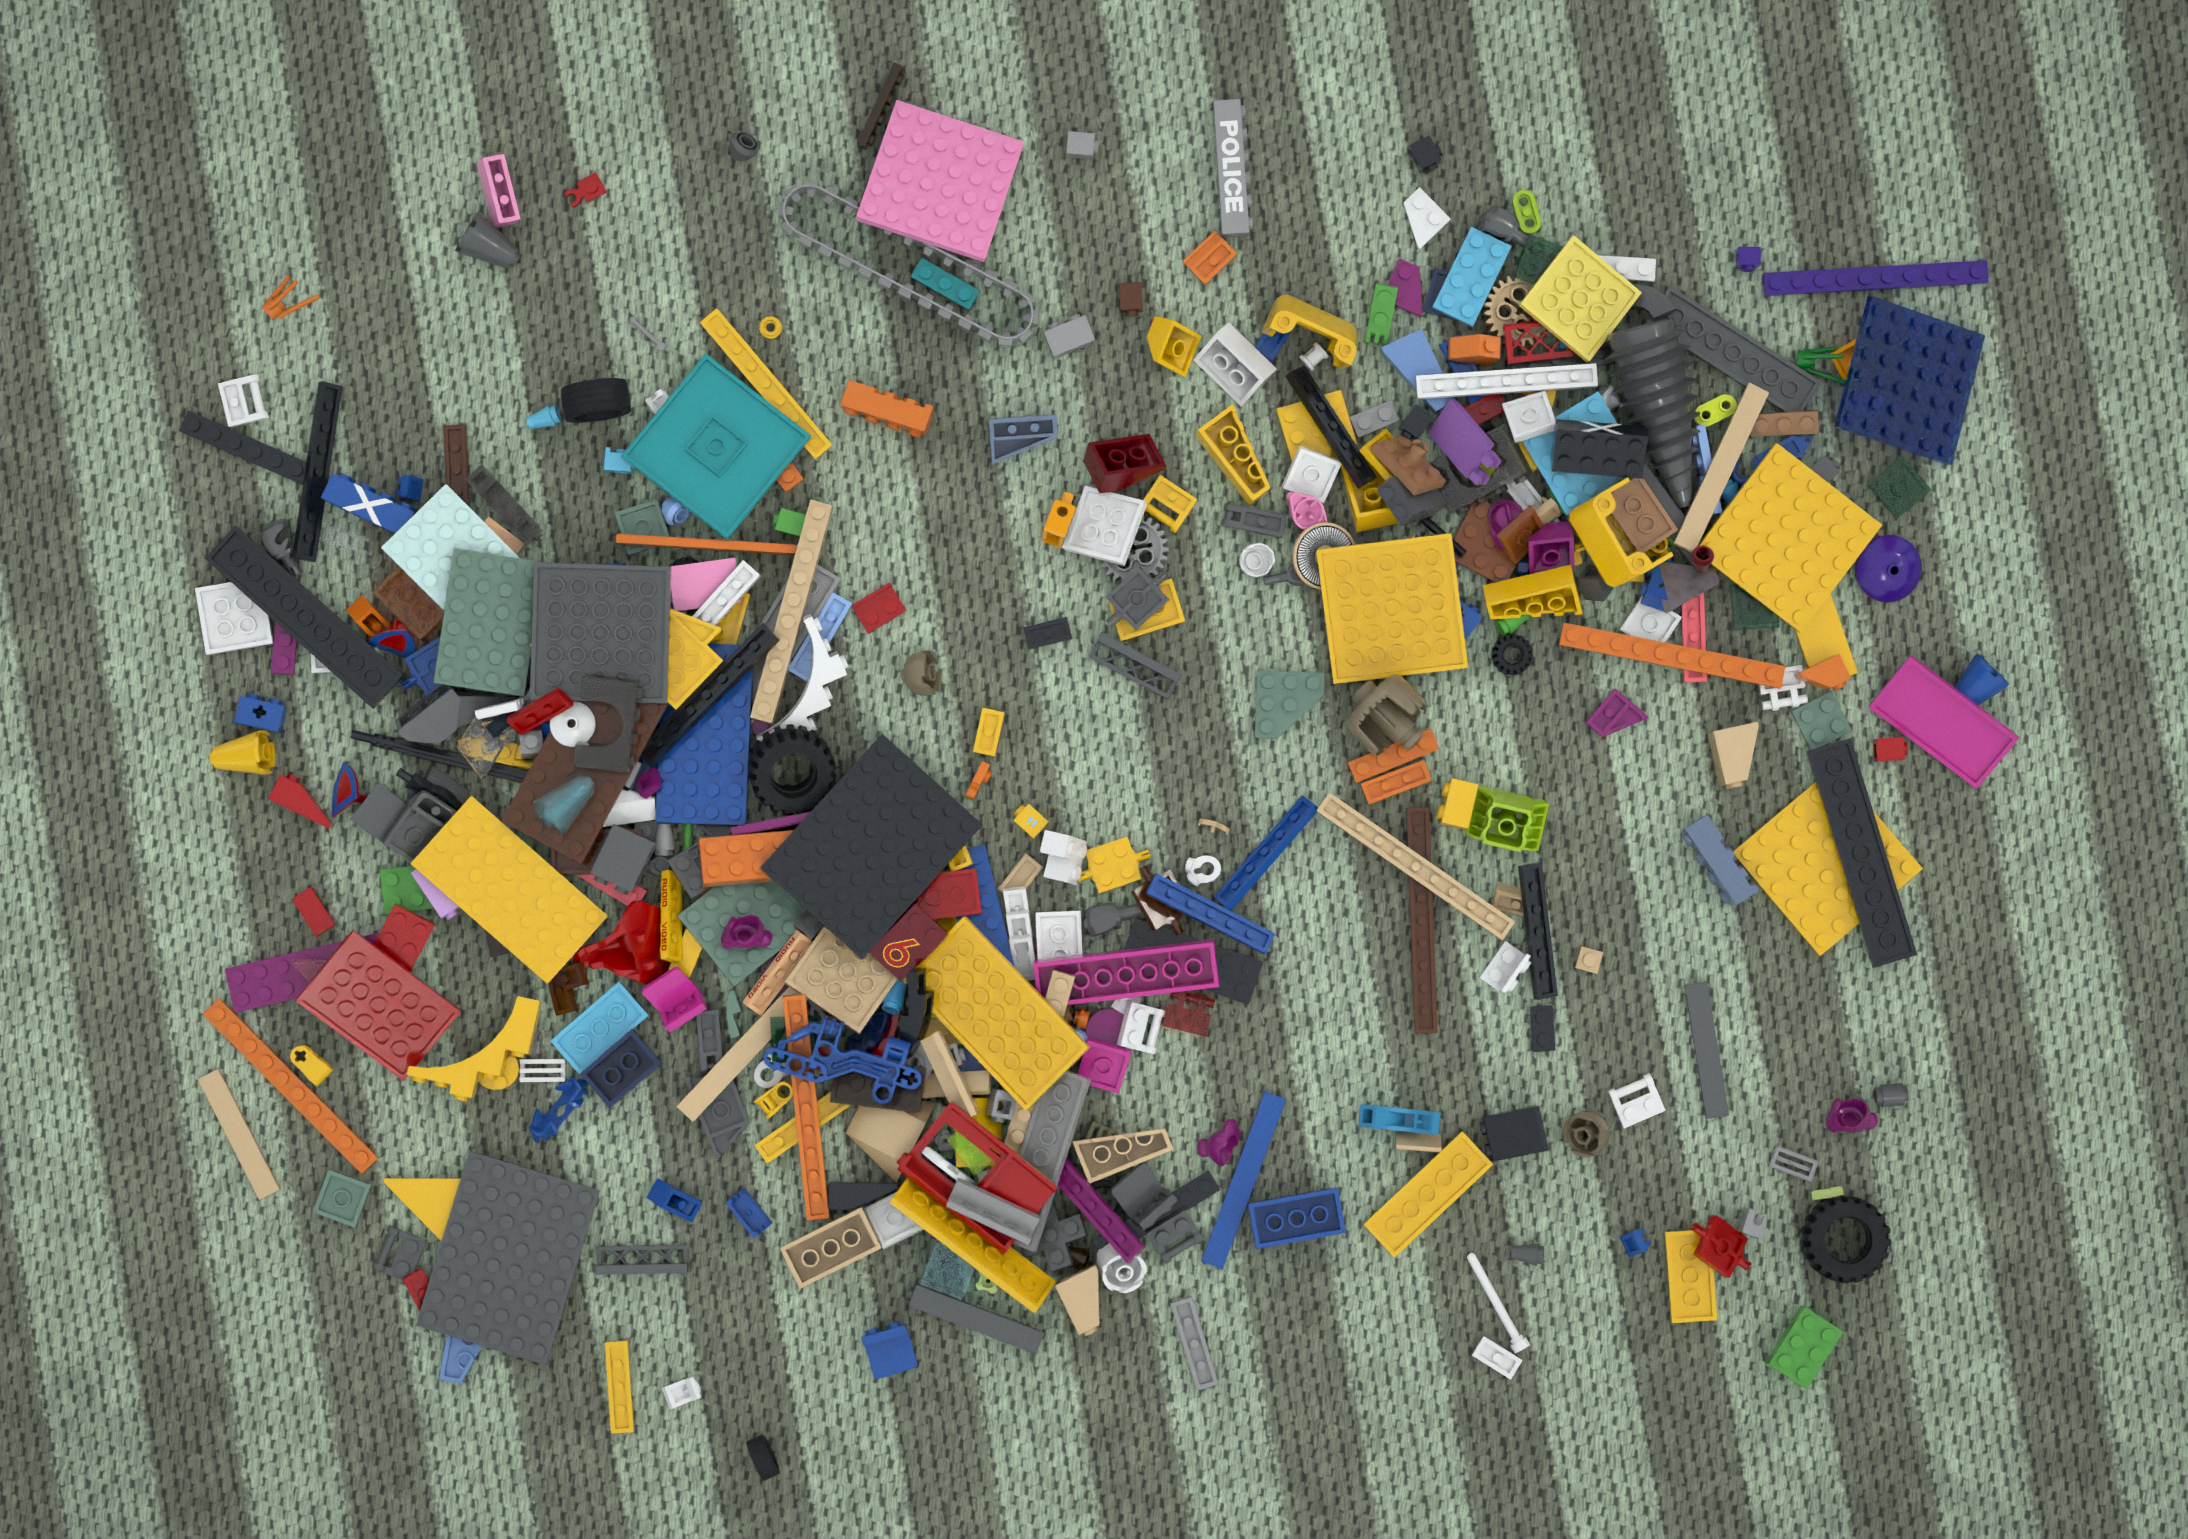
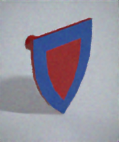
M393 620L390 630L376 633L367 641L373 647L403 658L408 657L415 650L413 635L400 620Z
M344 762L337 775L333 790V818L352 803L362 804L367 796L359 794L358 779L355 771Z

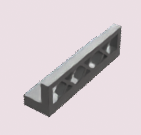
M1102 632L1089 655L1090 659L1166 699H1169L1181 676L1180 673ZM1101 644L1110 649L1111 658L1102 660L1095 656ZM1113 651L1119 653L1120 655L1114 656ZM1123 656L1129 658L1132 668L1121 670L1117 666L1116 659ZM1113 660L1114 665L1108 663L1107 661ZM1133 661L1140 665L1134 667ZM1148 668L1152 678L1144 681L1140 680L1135 669ZM1133 670L1134 676L1127 672ZM1153 672L1159 674L1160 676L1154 677ZM1165 677L1172 681L1167 693L1158 689L1155 680ZM1153 681L1154 686L1148 684L1147 682Z
M688 1244L597 1246L596 1275L689 1272ZM683 1249L684 1263H674L668 1255L673 1250ZM630 1250H634L641 1257L635 1264H629L623 1258ZM638 1250H647V1251H646L644 1254H642V1253L639 1252ZM651 1250H657L663 1258L658 1263H651L645 1256ZM662 1250H669V1251H668L667 1254H665ZM602 1251H612L618 1258L613 1264H603ZM616 1251L624 1252L621 1255H619ZM666 1258L670 1263H662V1261ZM642 1259H643L645 1262H647V1264H638V1263H639ZM619 1260H621L624 1264H616V1263H617Z

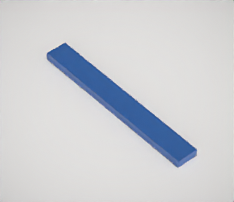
M1264 1092L1202 1257V1262L1223 1269L1286 1099Z

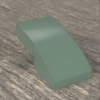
M735 990L729 991L727 1000V1023L731 1039L741 1036L734 1014L742 1012V1008Z

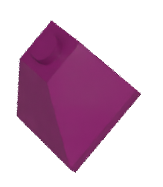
M1569 521L1547 523L1528 538L1529 574L1571 565L1574 573V536Z

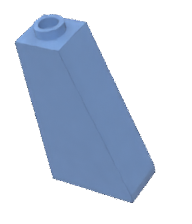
M1422 329L1391 342L1380 349L1383 357L1416 394V376L1443 374ZM1455 398L1422 399V401L1434 414L1437 412L1441 414L1449 400Z

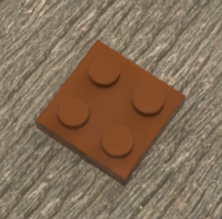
M1530 506L1519 513L1517 518L1507 527H1504L1497 535L1508 559L1515 565L1528 554V538L1543 527L1536 511Z

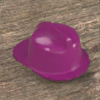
M1511 499L1496 501L1488 512L1493 541L1502 551L1504 549L1497 535L1504 527H1507L1517 518L1519 513L1523 512L1521 506Z

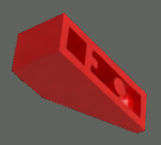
M289 773L286 777L280 775L268 799L320 825L333 829L334 824L305 786L299 783L300 779Z

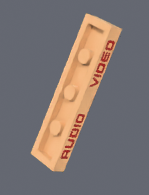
M796 930L742 1003L761 1016L785 985V980L813 941Z

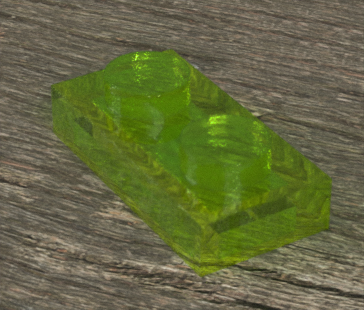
M958 1131L947 1139V1142L974 1176L992 1163L988 1155Z

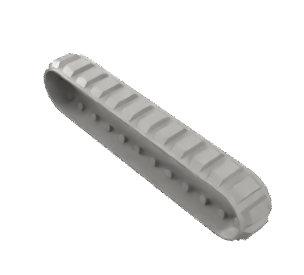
M805 181L804 185L798 187L794 184L784 192L786 197L784 201L779 202L778 210L779 219L785 220L781 225L782 229L791 239L796 236L799 239V244L805 248L812 250L813 247L819 249V255L830 261L833 257L839 259L838 264L850 271L853 267L858 269L859 276L869 281L873 278L877 279L880 287L890 292L893 288L898 290V296L909 302L912 299L917 300L918 306L928 312L935 309L938 311V317L948 322H951L952 319L958 321L959 328L969 333L972 329L977 331L978 338L988 343L994 340L999 342V347L1012 348L1013 344L1020 342L1023 345L1033 337L1031 330L1033 327H1038L1039 311L1033 310L1036 301L1028 291L1022 293L1018 290V284L1008 279L1005 282L998 280L999 275L989 269L983 272L979 270V264L968 258L964 262L959 259V254L948 250L943 251L939 247L899 235L905 239L904 244L910 246L914 243L925 249V255L930 257L933 253L945 259L943 264L950 267L954 264L964 269V275L970 277L974 274L983 279V285L990 287L993 284L1004 290V296L1010 298L1011 295L1020 298L1021 301L1018 304L1022 308L1028 306L1031 314H1025L1024 321L1029 323L1026 329L1022 327L1017 329L1018 335L1010 337L1009 332H1003L1002 336L992 332V326L987 324L984 328L972 322L974 317L969 314L964 318L953 312V306L947 304L943 307L934 302V296L927 293L924 297L914 292L913 285L907 283L906 286H903L893 281L894 275L887 273L884 276L874 271V265L868 262L866 265H863L853 260V254L848 252L846 255H843L834 250V244L827 242L824 245L813 239V233L808 231L806 234L797 231L796 229L799 225L794 220L789 223L787 219L788 215H793L794 209L789 207L793 200L797 203L802 199L800 195L807 193V197H814L815 194L824 196L825 203L831 205L832 202H835L845 207L844 212L848 215H851L852 212L858 213L860 207L858 201L849 196L843 199L840 197L839 191L829 186L824 189L819 187L818 182ZM884 230V233L887 234V235H889V236L893 233V232Z

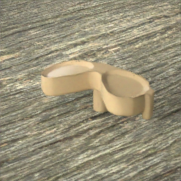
M1199 819L1198 826L1200 824L1210 825V832L1212 833L1215 832L1216 828H1219L1228 835L1230 830L1227 826L1216 821Z

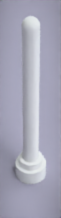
M1469 1253L1467 1259L1511 1337L1510 1342L1512 1344L1510 1346L1513 1352L1517 1353L1530 1346L1529 1341L1522 1334L1518 1333L1476 1255Z

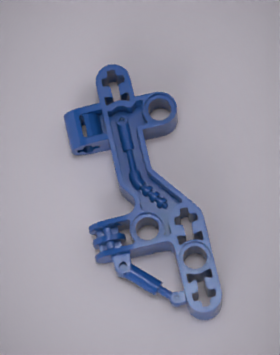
M826 1015L823 1023L811 1022L809 1025L792 1033L791 1037L780 1040L778 1046L769 1047L763 1058L764 1063L769 1068L816 1083L852 1071L876 1078L872 1096L880 1104L888 1103L891 1100L896 1085L907 1089H915L920 1085L922 1079L919 1069L904 1064L911 1043L889 1036L883 1056L858 1048L842 1051L838 1047V1041L845 1021L837 1023L834 1018L832 1021L828 1020ZM811 1033L818 1035L811 1056L784 1049L786 1044L793 1040L796 1042ZM822 1034H828L827 1037L829 1038L831 1035L836 1036L835 1042L825 1038L822 1039ZM821 1044H827L831 1048V1053L826 1056L821 1055L818 1047ZM773 1052H777V1057L781 1059L788 1055L785 1067L781 1066L783 1063L781 1060H776L775 1063H772L768 1054L772 1055ZM792 1059H799L802 1062V1068L793 1070L789 1064ZM806 1062H810L809 1068L812 1069L820 1066L824 1074H819L816 1077L814 1076V1071L809 1069L807 1074L803 1073L806 1068ZM900 1068L904 1069L903 1074L910 1076L911 1072L915 1073V1078L918 1080L908 1083V1078L904 1076L901 1077V1081L897 1080ZM879 1087H886L889 1090V1095L886 1098L877 1096L876 1090Z

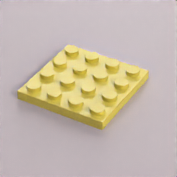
M1573 235L1523 298L1519 306L1585 362H1589L1608 338L1607 335L1612 333L1642 292Z

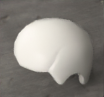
M1251 543L1246 546L1239 557L1241 569L1247 575L1253 577L1267 574L1273 564H1275L1273 550L1268 545L1262 543Z

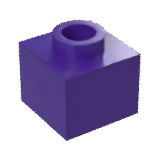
M1738 247L1735 250V268H1741L1742 272H1753L1755 268L1761 265V247Z

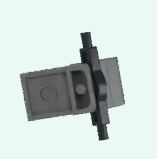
M431 764L423 776L417 773L411 775L402 768L397 771L396 776L407 782L406 787L412 792L405 800L408 804L382 841L384 845L411 862L463 806L469 794V790Z

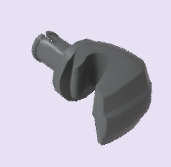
M1499 206L1489 208L1478 219L1477 230L1482 232L1488 231L1498 237H1502L1501 241L1504 243L1513 241L1527 251L1535 238L1519 230V221L1511 213Z
M280 519L271 523L263 530L261 534L262 541L269 555L275 561H282L286 570L295 577L303 573L297 560L292 558L293 547L290 548L293 537L286 538L282 544L278 541L281 532L289 524L287 519Z
M1115 902L1095 905L1085 910L1084 928L1091 937H1096L1110 932L1115 927L1120 929L1122 921L1141 917V911L1137 903L1121 908L1116 906Z

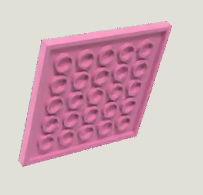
M896 100L856 220L985 262L1024 142Z

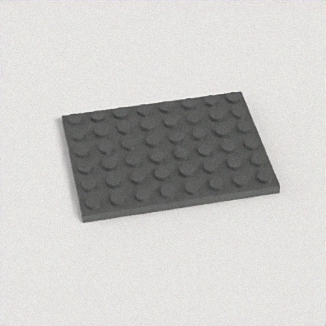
M469 1151L416 1326L547 1365L600 1190Z

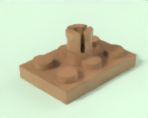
M1399 436L1374 443L1371 451L1413 495L1441 488L1445 484L1446 480L1424 456L1429 450L1425 442L1419 448L1421 440L1415 439L1411 443L1404 436Z
M1633 478L1630 482L1611 493L1616 502L1615 509L1611 514L1637 552L1645 553L1678 531L1644 478Z

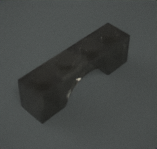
M481 464L465 479L528 548L545 534L484 465Z

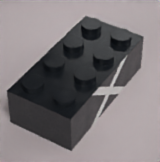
M1556 419L1551 453V469L1554 472L1642 479L1648 441L1646 426Z

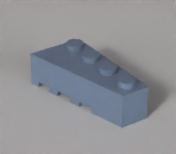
M1708 815L1701 817L1682 829L1685 833L1682 835L1685 843L1689 847L1693 846L1696 854L1694 856L1700 866L1705 865L1708 873L1706 875L1712 885L1717 884L1720 892L1718 894L1724 904L1729 903L1730 906L1737 905L1759 891L1755 884L1752 886L1749 884V874L1744 867L1742 868L1740 864L1736 865V855L1728 845L1724 846L1723 842L1725 840Z

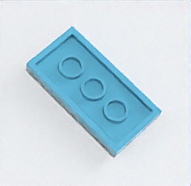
M1471 227L1432 308L1473 327L1512 246Z
M619 981L556 1035L551 1042L580 1075L590 1064L631 1029L637 1027L649 1015Z

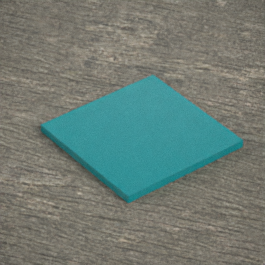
M705 353L623 452L621 458L720 536L728 540L812 436Z

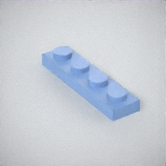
M1705 424L1693 427L1699 429L1700 432L1692 437L1691 443L1692 446L1698 448L1693 456L1694 465L1699 470L1698 486H1700L1712 460ZM1720 499L1712 516L1722 513Z
M833 592L818 616L823 629L819 631L822 639L827 638L829 644L852 606L851 602ZM809 633L789 667L791 673L805 681H808L812 664V638Z

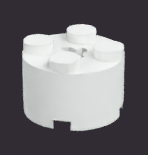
M1110 1243L1097 1252V1268L1105 1286L1109 1290L1128 1293L1134 1291L1143 1283L1142 1279L1147 1273V1267L1141 1253L1131 1263H1126Z

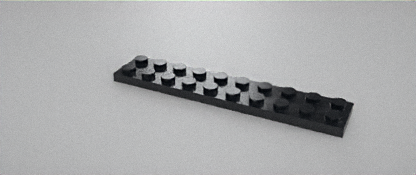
M236 525L205 558L371 708L374 709L404 676Z
M1851 738L1806 751L1872 968L1917 955Z

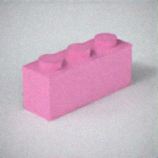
M501 154L482 158L477 163V168L491 223L495 228L514 225L520 220V215L505 156Z

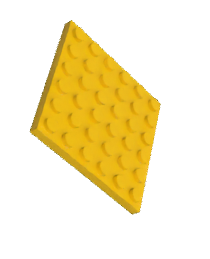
M1774 443L1698 546L1704 545L1709 547L1714 553L1712 566L1801 633L1882 524L1782 446Z
M1452 533L1316 550L1334 684L1388 678L1394 674L1404 676L1468 668Z
M1814 782L1733 852L1739 863L1818 956H1821L1858 925L1859 922L1817 785ZM1874 812L1897 890H1899L1923 868Z

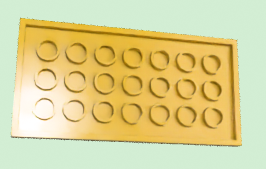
M472 796L410 863L547 984L608 917Z
M966 916L948 932V936L916 967L926 968V991H934L932 1012L1025 1111L1029 1110L1090 1048L1082 1037ZM907 976L902 980L905 984Z

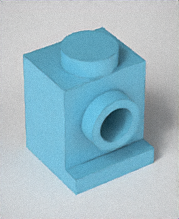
M606 447L605 472L633 474V469L635 468L621 458L625 449H616L615 453L612 452L611 448Z

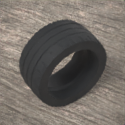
M592 379L572 383L561 388L563 414L567 422L586 423L618 418L631 412L629 390L625 379Z

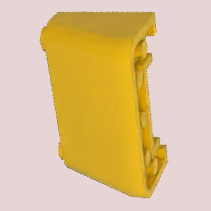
M1281 295L1275 300L1261 333L1272 337L1275 332L1284 334L1292 331L1295 324L1330 340L1326 350L1333 356L1332 366L1342 370L1352 365L1357 352L1358 338L1357 329L1354 325L1291 295Z

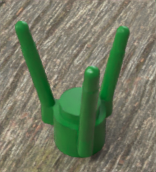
M1838 347L1798 350V367L1810 374L1834 382L1847 383L1844 379L1810 368L1811 366L1815 367L1816 359L1844 358L1843 354H1816L1836 351Z

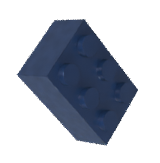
M631 1029L582 1071L580 1075L609 1108H612L659 1068L663 1062L635 1029Z

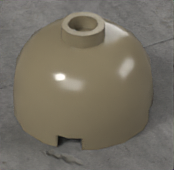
M925 650L912 654L906 660L904 669L901 670L903 683H906L911 692L920 696L935 695V692L940 690L941 672L940 669L937 672L935 670L934 662L938 661L933 651Z
M1582 1111L1572 1115L1564 1123L1563 1139L1572 1148L1571 1151L1574 1154L1589 1158L1601 1152L1607 1145L1609 1127L1601 1115L1592 1111Z

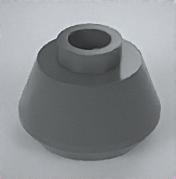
M745 132L734 133L731 136L729 151L735 160L747 161L757 155L759 148L753 136Z

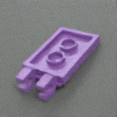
M1450 399L1428 434L1465 478H1469L1475 485H1479L1480 482L1486 485L1490 477L1480 467L1481 463L1487 468L1491 466L1498 468L1502 460L1491 449L1494 445L1491 439L1456 399Z

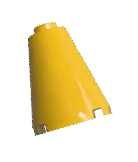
M258 730L213 747L212 752L209 754V760L216 769L261 775L271 774L273 771H270V768L275 767V746L273 742H269L267 736L271 735L267 730Z

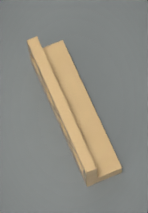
M942 1031L935 1032L932 1036L921 1040L923 1049L948 1102H954L971 1117L980 1114Z

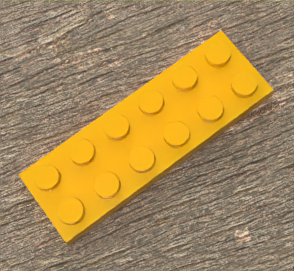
M1461 1131L1363 1225L1395 1258L1477 1181L1493 1163Z

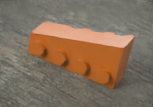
M851 380L848 381L840 404L845 414L854 417L857 414L866 416L865 420L877 424L878 421L887 423V428L899 431V428L907 430L908 435L919 439L921 435L926 437L935 412L932 405L925 404V407H921V404L916 400L904 398L903 401L893 393L886 391L880 393L874 387Z

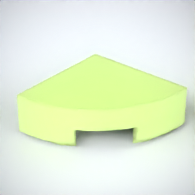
M1841 1186L1811 1192L1813 1200L1833 1198L1844 1194Z

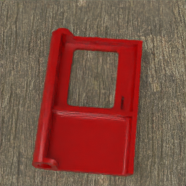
M951 1101L909 1154L904 1152L896 1163L900 1166L897 1170L1004 1255L1016 1239L946 1207L955 1182L922 1156L923 1150L943 1125L949 1124L994 1161V1165L977 1187L1035 1214L1038 1213L1057 1190L1058 1186Z

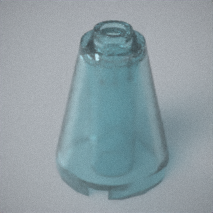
M578 775L538 797L531 804L532 806H537L534 810L549 828L555 826L558 829L555 833L562 837L594 794L595 790L593 787L595 783L587 775L584 777Z

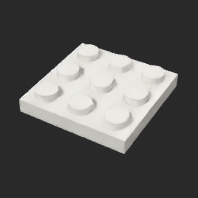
M1085 486L1062 548L1065 551L1125 566L1147 503L1144 500L1112 492L1099 494L1097 488Z
M232 582L195 588L206 655L274 643L270 616Z

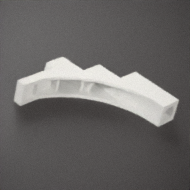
M811 614L803 617L812 638V664L807 684L802 695L789 713L769 729L756 734L757 740L762 741V735L767 731L770 734L775 732V727L780 726L781 729H786V724H793L795 729L802 725L806 726L808 731L817 730L812 717L807 719V716L831 706L829 700L833 699L828 686L823 688V685L847 675L845 669L849 666L844 655L839 656L837 651L828 654L831 651V647L827 638L822 639L819 631L823 629L818 618L813 619Z

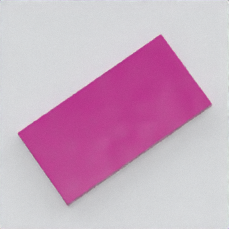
M1912 655L1907 658L1868 707L1976 789L2019 739L2016 733Z

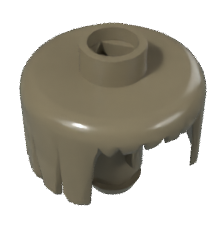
M1398 674L1391 675L1378 686L1369 680L1351 698L1357 707L1347 719L1346 728L1372 755L1379 756V753L1384 752L1383 748L1387 749L1390 747L1391 743L1387 738L1393 740L1396 744L1401 743L1403 745L1402 749L1409 751L1423 737L1421 730L1417 731L1415 729L1416 724L1414 723L1415 718L1413 714L1419 716L1421 713L1419 708L1424 710L1427 701L1402 676Z

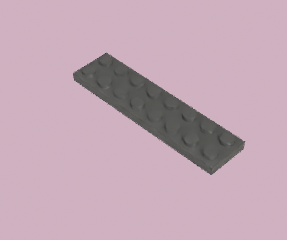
M1672 286L1668 287L1664 295L1670 300L1676 312L1658 320H1654L1652 315H1650L1646 323L1674 318L1677 328L1687 329L1678 337L1679 344L1690 345L1686 351L1745 388L1750 382L1769 392L1766 401L1783 412L1803 411L1822 381Z

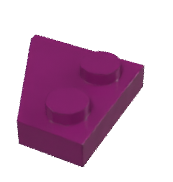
M1398 259L1388 285L1398 287L1395 307L1421 317L1423 312L1420 267Z
M1614 689L1585 723L1601 737H1605L1643 721L1648 716L1617 689Z

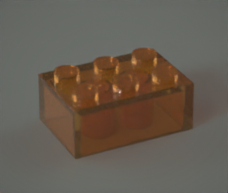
M400 566L373 591L423 642L442 624L444 610Z

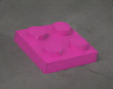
M1088 1037L1087 1044L1090 1048L1083 1054L1077 1074L1090 1078V1086L1119 1094L1132 1050Z

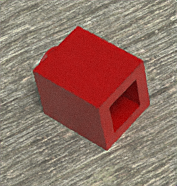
M1903 737L1874 739V762L1905 760V755H1908L1907 742H1904Z

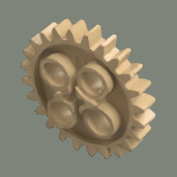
M1516 274L1514 281L1507 276L1506 284L1500 280L1497 282L1499 289L1495 286L1491 288L1494 295L1488 294L1487 299L1490 302H1486L1483 305L1489 309L1483 313V316L1489 317L1485 325L1492 324L1493 326L1489 333L1496 331V337L1502 336L1504 338L1503 324L1530 322L1528 318L1536 321L1525 310L1519 316L1516 314L1521 301L1513 297V291L1519 290L1523 293L1524 298L1536 283V278L1528 282V275H1525L1520 280L1519 275ZM1504 298L1509 299L1510 303L1505 302ZM1500 307L1508 309V317L1500 316L1498 312ZM1531 327L1529 331L1539 338L1540 334L1544 332L1545 327ZM1517 329L1511 330L1512 338L1515 340L1523 333ZM1526 333L1519 342L1523 347L1525 346V341H1527L1529 346H1532L1533 337Z

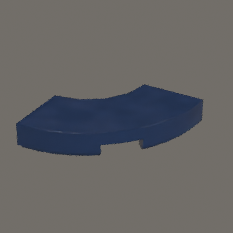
M884 1010L876 1011L859 1035L856 1033L847 1037V1050L853 1048L867 1052L874 1050L886 1035L892 1014Z

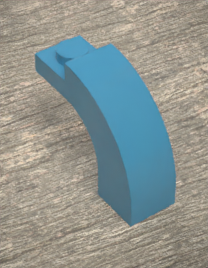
M1360 1104L1358 1127L1438 1135L1441 1113Z

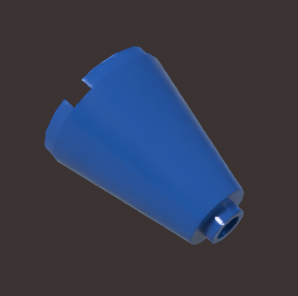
M1977 653L1955 685V688L1974 703L1980 705L2006 689L2009 683Z

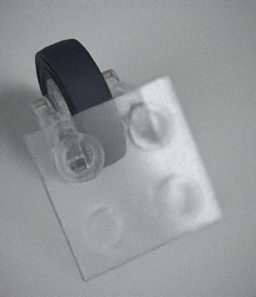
M516 711L497 715L495 718L484 722L475 716L457 744L458 750L481 779L486 777L503 750V746L513 742L519 735L507 723V717Z

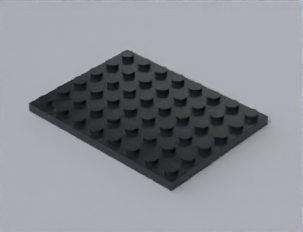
M881 734L760 869L862 960L983 824L885 735Z

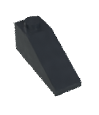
M830 1181L828 1209L834 1210L833 1214H847V1210L857 1208L897 1189L898 1183Z

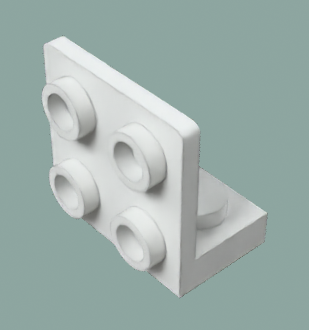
M1504 941L1479 978L1500 993L1511 992L1518 983V980H1516L1518 974H1524L1530 966L1529 958L1531 956L1527 953H1522Z

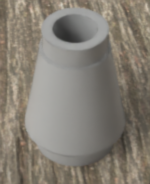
M657 823L654 843L657 844L655 855H673L675 844L671 823Z

